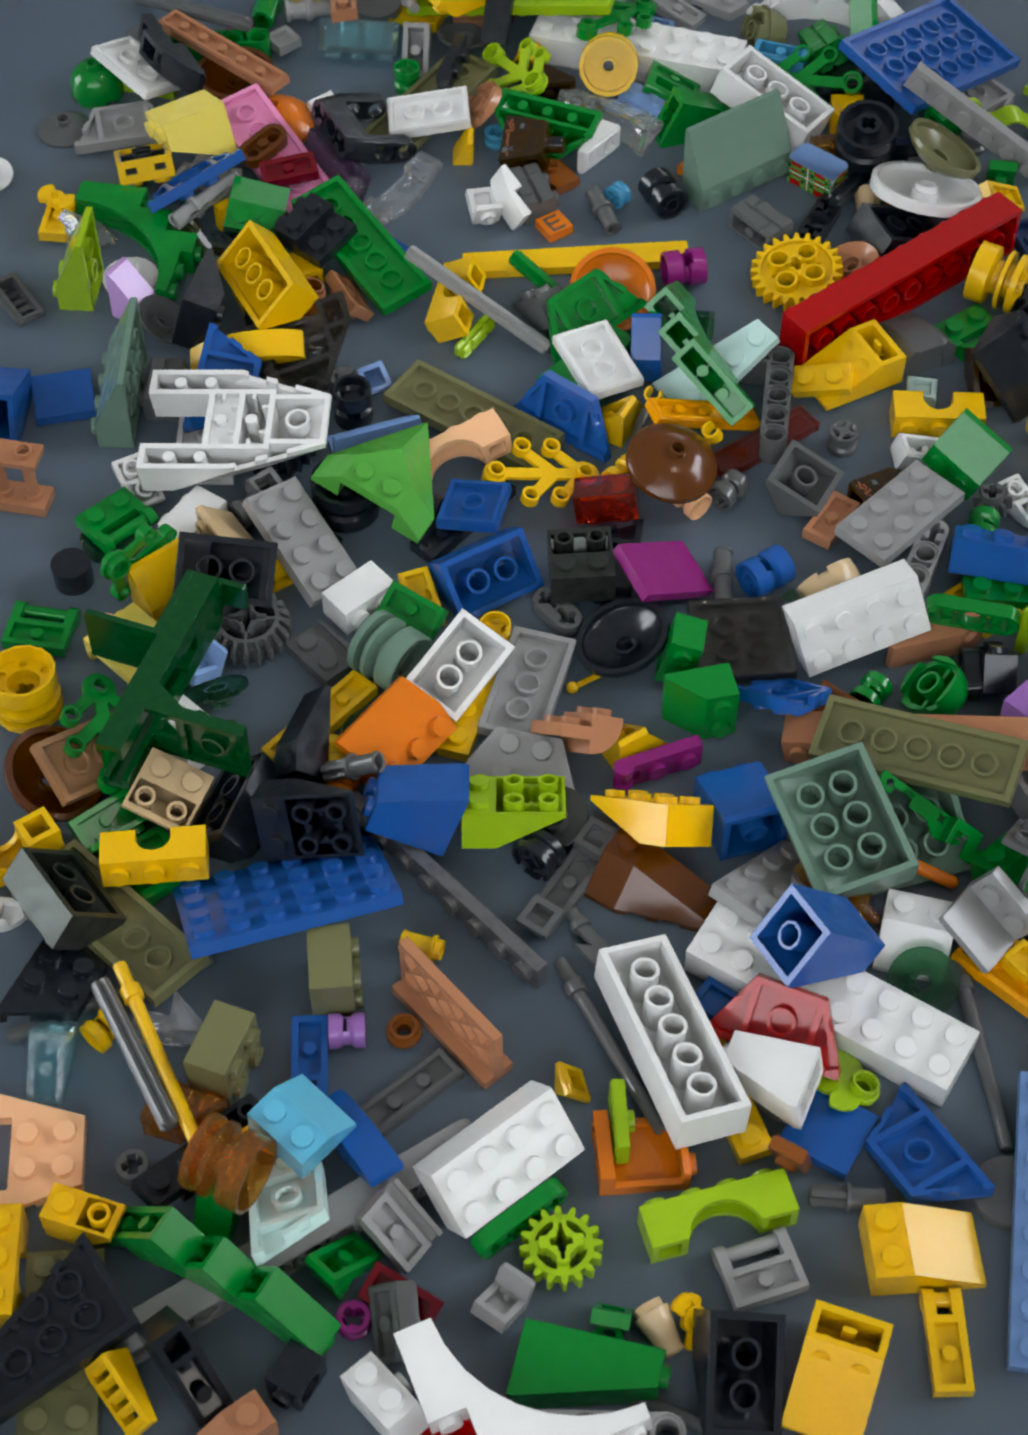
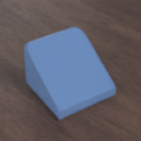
M382 360L356 369L360 376L365 377L370 382L372 396L388 390L393 385Z

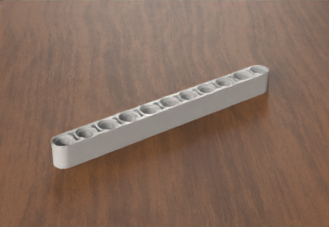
M466 1118L456 1121L397 1155L402 1161L404 1169L391 1177H397L416 1200L427 1195L412 1166L469 1126L471 1121ZM359 1177L328 1195L330 1220L260 1266H277L289 1276L306 1266L304 1260L308 1254L354 1231L357 1234L364 1232L365 1230L354 1217L378 1189L382 1190L387 1184L386 1180L372 1188ZM251 1241L238 1249L254 1262L251 1255ZM185 1278L132 1310L142 1324L168 1305L185 1320L191 1332H194L235 1308V1306ZM136 1333L114 1347V1350L128 1347L135 1365L150 1358L149 1353Z

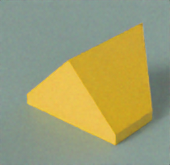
M634 395L601 407L608 442L620 448L624 446L632 434L641 407H645Z
M623 723L621 734L615 744L601 754L614 769V764L619 759L669 743L649 734L646 727Z

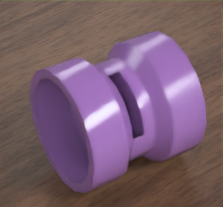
M354 1012L351 1016H342L340 1013L328 1014L330 1050L342 1049L345 1045H352L355 1049L367 1047L365 1012Z

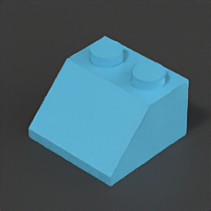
M303 1074L275 1086L247 1113L249 1130L302 1179L357 1126V1123Z

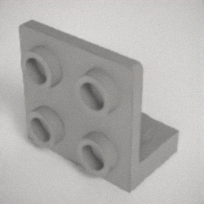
M997 866L971 881L942 914L939 921L982 973L986 974L993 969L1016 940L1028 934V900L1005 872Z

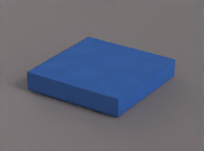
M90 368L31 376L37 426L96 417Z
M451 479L435 520L437 529L498 533L512 492L511 483Z
M816 1090L802 1129H796L787 1124L781 1137L806 1149L814 1165L845 1181L865 1146L866 1139L877 1125L879 1116L860 1106L851 1112L833 1109L828 1105L829 1095L822 1094Z

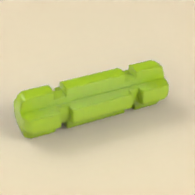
M482 315L478 319V323H475L470 328L468 336L462 337L455 344L454 354L456 356L466 359L472 353V350H475L486 338L487 334L495 328V321L487 315Z

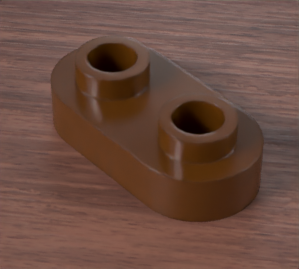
M269 124L260 129L240 146L239 149L242 150L246 158L241 163L247 168H259L258 162L272 159L288 144L286 129L279 124Z

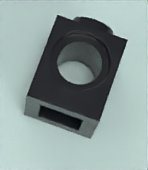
M291 1338L264 1378L269 1399L283 1409L288 1410L291 1406L302 1412L327 1373L325 1357Z

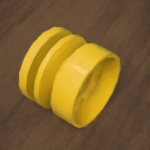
M984 241L980 245L970 267L964 286L963 298L983 304L989 294H993L992 308L998 309L1004 300L1003 312L1010 313L1016 299L1021 297L1024 285L1028 284V255L1024 254L1017 264L1019 252L1013 250L1006 261H1003L1004 247Z
M19 645L2 650L0 652V725L8 731L19 734L34 727L53 725L58 721L64 708V698L59 684L56 663L51 654L43 648L32 645Z

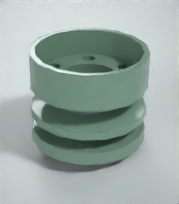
M378 610L370 615L356 631L349 645L346 660L350 668L368 679H374L376 685L386 690L399 676L407 678L432 647L433 641L412 626L407 627L406 622L387 610Z

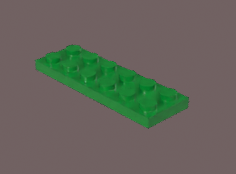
M339 174L291 200L293 208L295 201L299 197H306L312 192L333 204L335 213L356 224L358 232L333 257L383 316L432 290L431 281L420 268L405 259L406 252Z

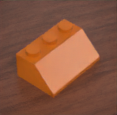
M399 676L334 741V744L344 757L349 753L362 755L379 751L384 755L386 765L423 764L457 727L437 700L403 676ZM377 773L361 776V781L366 785L370 776L375 778Z

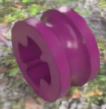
M349 1300L341 1304L337 1310L336 1320L342 1324L338 1332L346 1340L356 1341L367 1336L371 1330L372 1322L370 1310L366 1304L358 1300ZM351 1314L353 1317H357L361 1314V1325L357 1327L352 1323L347 1327L346 1316Z

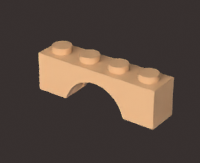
M494 408L477 413L471 419L459 425L451 426L445 432L429 439L432 479L436 470L450 459L466 456L479 459L488 464L511 452L512 441L510 433Z

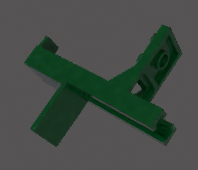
M187 569L154 627L92 609H86L84 619L92 654L137 668L95 742L98 752L103 753L105 750L115 753L102 775L105 784L129 791L152 747L167 754L244 777L248 776L252 763L247 727L235 720H224L211 716L201 710L194 711L184 708L178 703L224 621V606L228 605L242 610L247 609L249 601L245 584ZM169 719L175 722L176 730L168 722Z

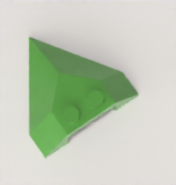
M428 422L328 454L311 476V480L337 496L344 486L394 514L391 528L418 544L434 521Z

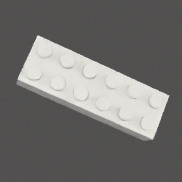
M666 934L599 949L594 978L675 1149L745 1132L752 1104Z

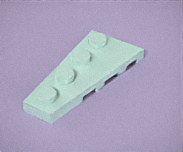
M756 319L713 347L738 379L736 382L738 383L780 340L759 319ZM679 367L652 383L658 392L660 390L663 392L665 398L708 401Z

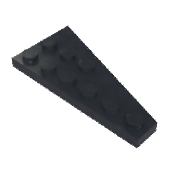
M84 1232L74 1242L76 1247L63 1262L59 1259L50 1270L51 1276L39 1290L31 1292L0 1328V1425L91 1364L101 1354L110 1351L135 1334L134 1329L141 1325Z

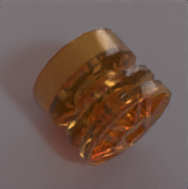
M213 1112L198 1126L187 1145L179 1167V1186L193 1192L195 1190L196 1195L204 1198L214 1193L215 1204L236 1214L243 1215L256 1202L268 1181L276 1159L277 1141L251 1128L242 1133L241 1123L234 1120L228 1121L226 1116Z

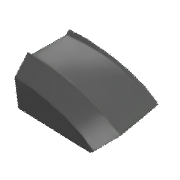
M907 313L879 322V325L907 356L903 379L953 363L956 345L943 331L926 319L913 313Z

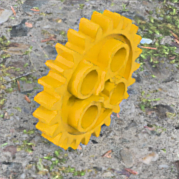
M798 232L795 233L793 239L784 234L783 241L781 242L773 238V246L763 244V252H756V259H752V268L750 269L752 289H756V296H763L764 304L772 301L773 309L783 305V311L790 306H795L810 295L827 288L833 282L841 280L842 276H844L842 256H838L837 248L830 249V241L821 244V236L810 240V233H807L804 238H800Z

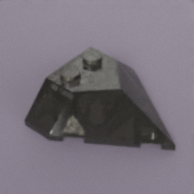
M343 291L316 300L315 304L318 313L276 328L303 330L306 359L277 364L274 359L262 361L260 371L262 375L278 379L280 384L294 388L297 384L327 393L351 321V315ZM255 324L233 331V333L260 329Z

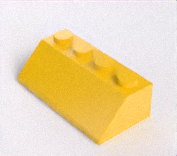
M252 220L247 222L216 262L219 271L258 329H268L300 320L319 297L276 235Z

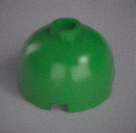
M94 57L84 59L78 63L71 73L70 88L72 97L77 99L78 104L82 107L89 109L103 107L115 100L116 104L124 96V82Z
M942 655L932 656L931 658L934 661L926 665L922 662L916 664L906 674L901 684L902 704L913 714L956 715L968 697V682L961 668L954 660Z

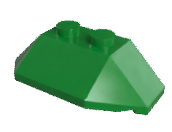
M507 88L503 89L500 102L494 111L502 131H504L506 116L546 120L550 125L553 136H565L566 139L565 153H551L550 158L560 160L593 138L603 117V112Z

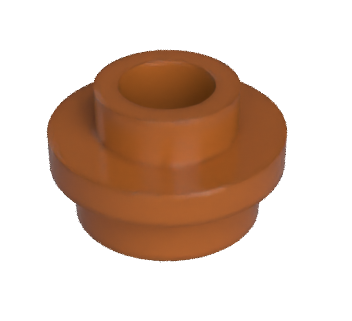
M397 1014L386 1026L387 1040L392 1046L399 1049L414 1047L422 1037V1026L418 1019L410 1014ZM402 1030L410 1032V1034L405 1036L398 1035Z

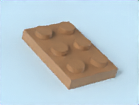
M91 720L36 742L29 748L62 807L100 791L97 787L96 779L101 768H103L101 752H98L95 746L98 734L86 745L82 756L78 758L67 756L63 749L66 739L70 735L78 734ZM70 744L72 748L80 749V747L77 744Z

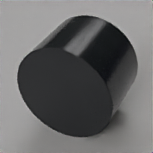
M66 548L53 556L50 567L55 586L60 593L68 596H77L87 592L92 587L94 574L90 557L85 551L78 548Z

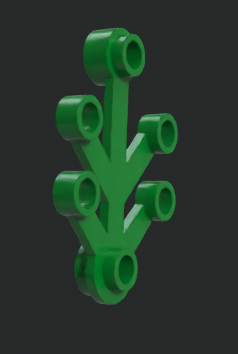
M615 0L610 15H603L602 18L597 20L592 18L580 19V23L577 24L576 37L583 41H589L598 35V29L618 22L617 33L631 36L633 34L632 16L636 17V27L649 29L652 27V18L657 11V4L653 0H635L633 2ZM583 15V16L592 17V16H595V15Z
M806 44L798 45L795 52L780 64L775 63L818 97L819 95L812 86L843 89L847 95H857L863 89L862 76L856 71H849L843 77L814 75L824 66L833 65L837 62L838 52L832 46L824 48L820 56L798 73L788 71L798 62L805 63L810 60L812 53L810 47ZM803 49L808 51V54L805 57H800L798 55V53ZM828 52L835 54L831 60L826 59L825 55ZM856 81L858 85L856 88L850 89L848 88V83Z
M144 523L137 528L134 535L135 540L126 548L107 553L101 561L100 573L107 580L112 579L113 584L110 588V594L118 601L127 599L131 591L125 576L130 571L131 565L175 540L177 531L169 524L161 525L156 531L150 525ZM147 546L136 557H133L141 548Z
M95 673L87 676L81 687L83 695L73 705H67L61 711L59 716L60 723L66 728H75L79 724L82 714L94 705L95 717L78 734L70 735L66 739L63 749L65 754L71 758L82 756L86 745L97 734L98 736L100 735L110 717L109 706L115 709L121 698L115 693L114 682L106 675ZM95 686L101 687L103 690H98ZM65 714H72L76 719H69ZM75 743L80 749H74L70 744ZM105 750L103 753L101 752L103 768H101L97 776L96 784L103 793L114 795L122 789L105 784L102 775L115 753Z

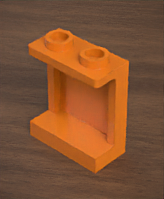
M608 1110L593 1111L591 1132L599 1196L689 1189L691 1175H697L695 1152H689L688 1147L676 1150L667 1130L660 1135H656L646 1118L640 1117L635 1118V1132H629L631 1147L628 1164H615Z

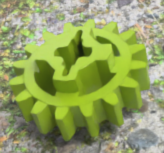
M555 1206L554 1215L550 1216L543 1209L540 1211L541 1221L538 1222L530 1218L528 1220V1229L530 1231L521 1232V1242L523 1245L519 1246V1255L522 1258H526L523 1261V1269L525 1272L534 1270L533 1280L535 1283L543 1278L546 1279L547 1290H551L555 1283H560L562 1291L567 1292L569 1282H574L578 1288H581L583 1284L582 1276L585 1275L593 1279L595 1276V1268L593 1266H601L602 1255L599 1252L603 1251V1240L596 1239L599 1236L598 1225L588 1227V1214L583 1215L580 1219L576 1218V1208L571 1207L568 1214H562L560 1206ZM558 1238L561 1239L562 1246H564V1259L561 1258V1251L558 1250ZM576 1261H581L578 1265L571 1268Z

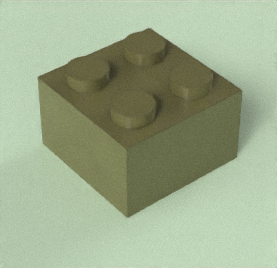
M350 923L329 924L306 930L312 1014L328 1015L329 1013H340L342 1016H351L354 1012H357V1008H363L358 936L351 937Z
M218 1000L213 1001L183 1060L191 1096L224 1108L233 1105L237 1098H243L249 1083L248 1075L252 1067L257 1068L264 1053V1047L261 1046L260 1042L261 1030L258 1029L254 1012Z

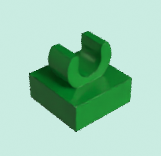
M990 159L986 180L1013 185L1018 162Z
M595 1301L590 1319L591 1324L597 1325L594 1333L601 1335L603 1330L611 1329L615 1332L617 1339L623 1340V1330L629 1331L634 1309Z

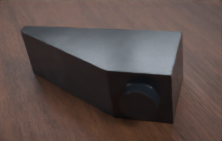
M324 685L304 694L276 746L274 779L296 778L315 783L325 782L320 768L325 762L329 761L330 686Z
M168 1305L134 1329L150 1357L200 1430L218 1413L234 1403L185 1320Z

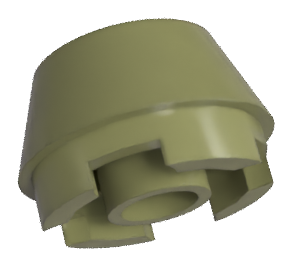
M753 5V12L751 15H745L740 31V36H745V40H748L747 47L751 45L754 48L758 38L784 44L787 36L786 18L768 5Z

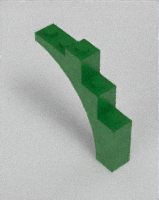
M82 180L75 197L79 220L86 206L92 207L96 224L117 230L136 241L148 252L157 266L159 274L155 287L156 295L177 301L180 282L185 280L186 273L195 274L198 264L205 254L204 246L200 245L197 233L175 229L168 220V215L173 213V210L160 209L152 214L147 205V202L150 200L148 190L145 187Z

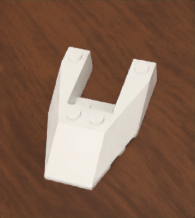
M153 370L149 396L156 417H205L202 442L140 443L136 471L143 491H175L268 467L326 448L332 396L329 393L297 384L295 388L280 384L278 379L268 376L266 379L251 376L249 371Z

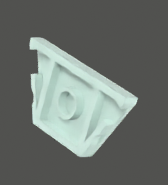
M251 1156L246 1158L251 1255L256 1266L264 1264L330 1220L325 1169L322 1162L302 1179L279 1157L275 1162L276 1164H260L258 1157Z

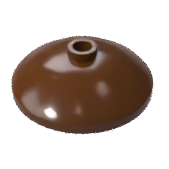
M240 46L274 66L272 60L262 51ZM205 56L198 62L206 74V82L202 90H206L220 100L252 85Z
M656 423L646 426L633 436L626 451V467L633 482L645 494L661 502L685 504L696 501L710 490L717 475V461L710 445L698 433L682 425Z
M50 725L38 726L22 733L9 747L3 768L5 782L14 800L28 813L44 806L54 822H68L94 807L102 791L65 807L61 806L52 788L43 783L42 779L46 778L29 748L34 743L67 729Z

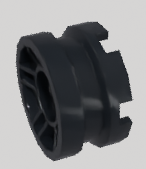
M543 829L524 836L523 840L519 841L512 849V856L516 864L522 862L526 867L524 870L526 874L536 880L544 877L543 880L545 882L552 878L556 868L561 867L567 859V854L562 844Z

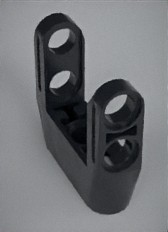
M338 93L316 99L312 104L314 123L340 159L364 164H398L411 161L417 154V146L410 137L406 135H368L360 122H373L385 113L386 102L377 93ZM356 103L352 110L348 107L350 104ZM379 103V106L374 111L369 112V108L373 104ZM385 145L382 152L374 154L378 147ZM409 145L406 151L398 153L401 147Z

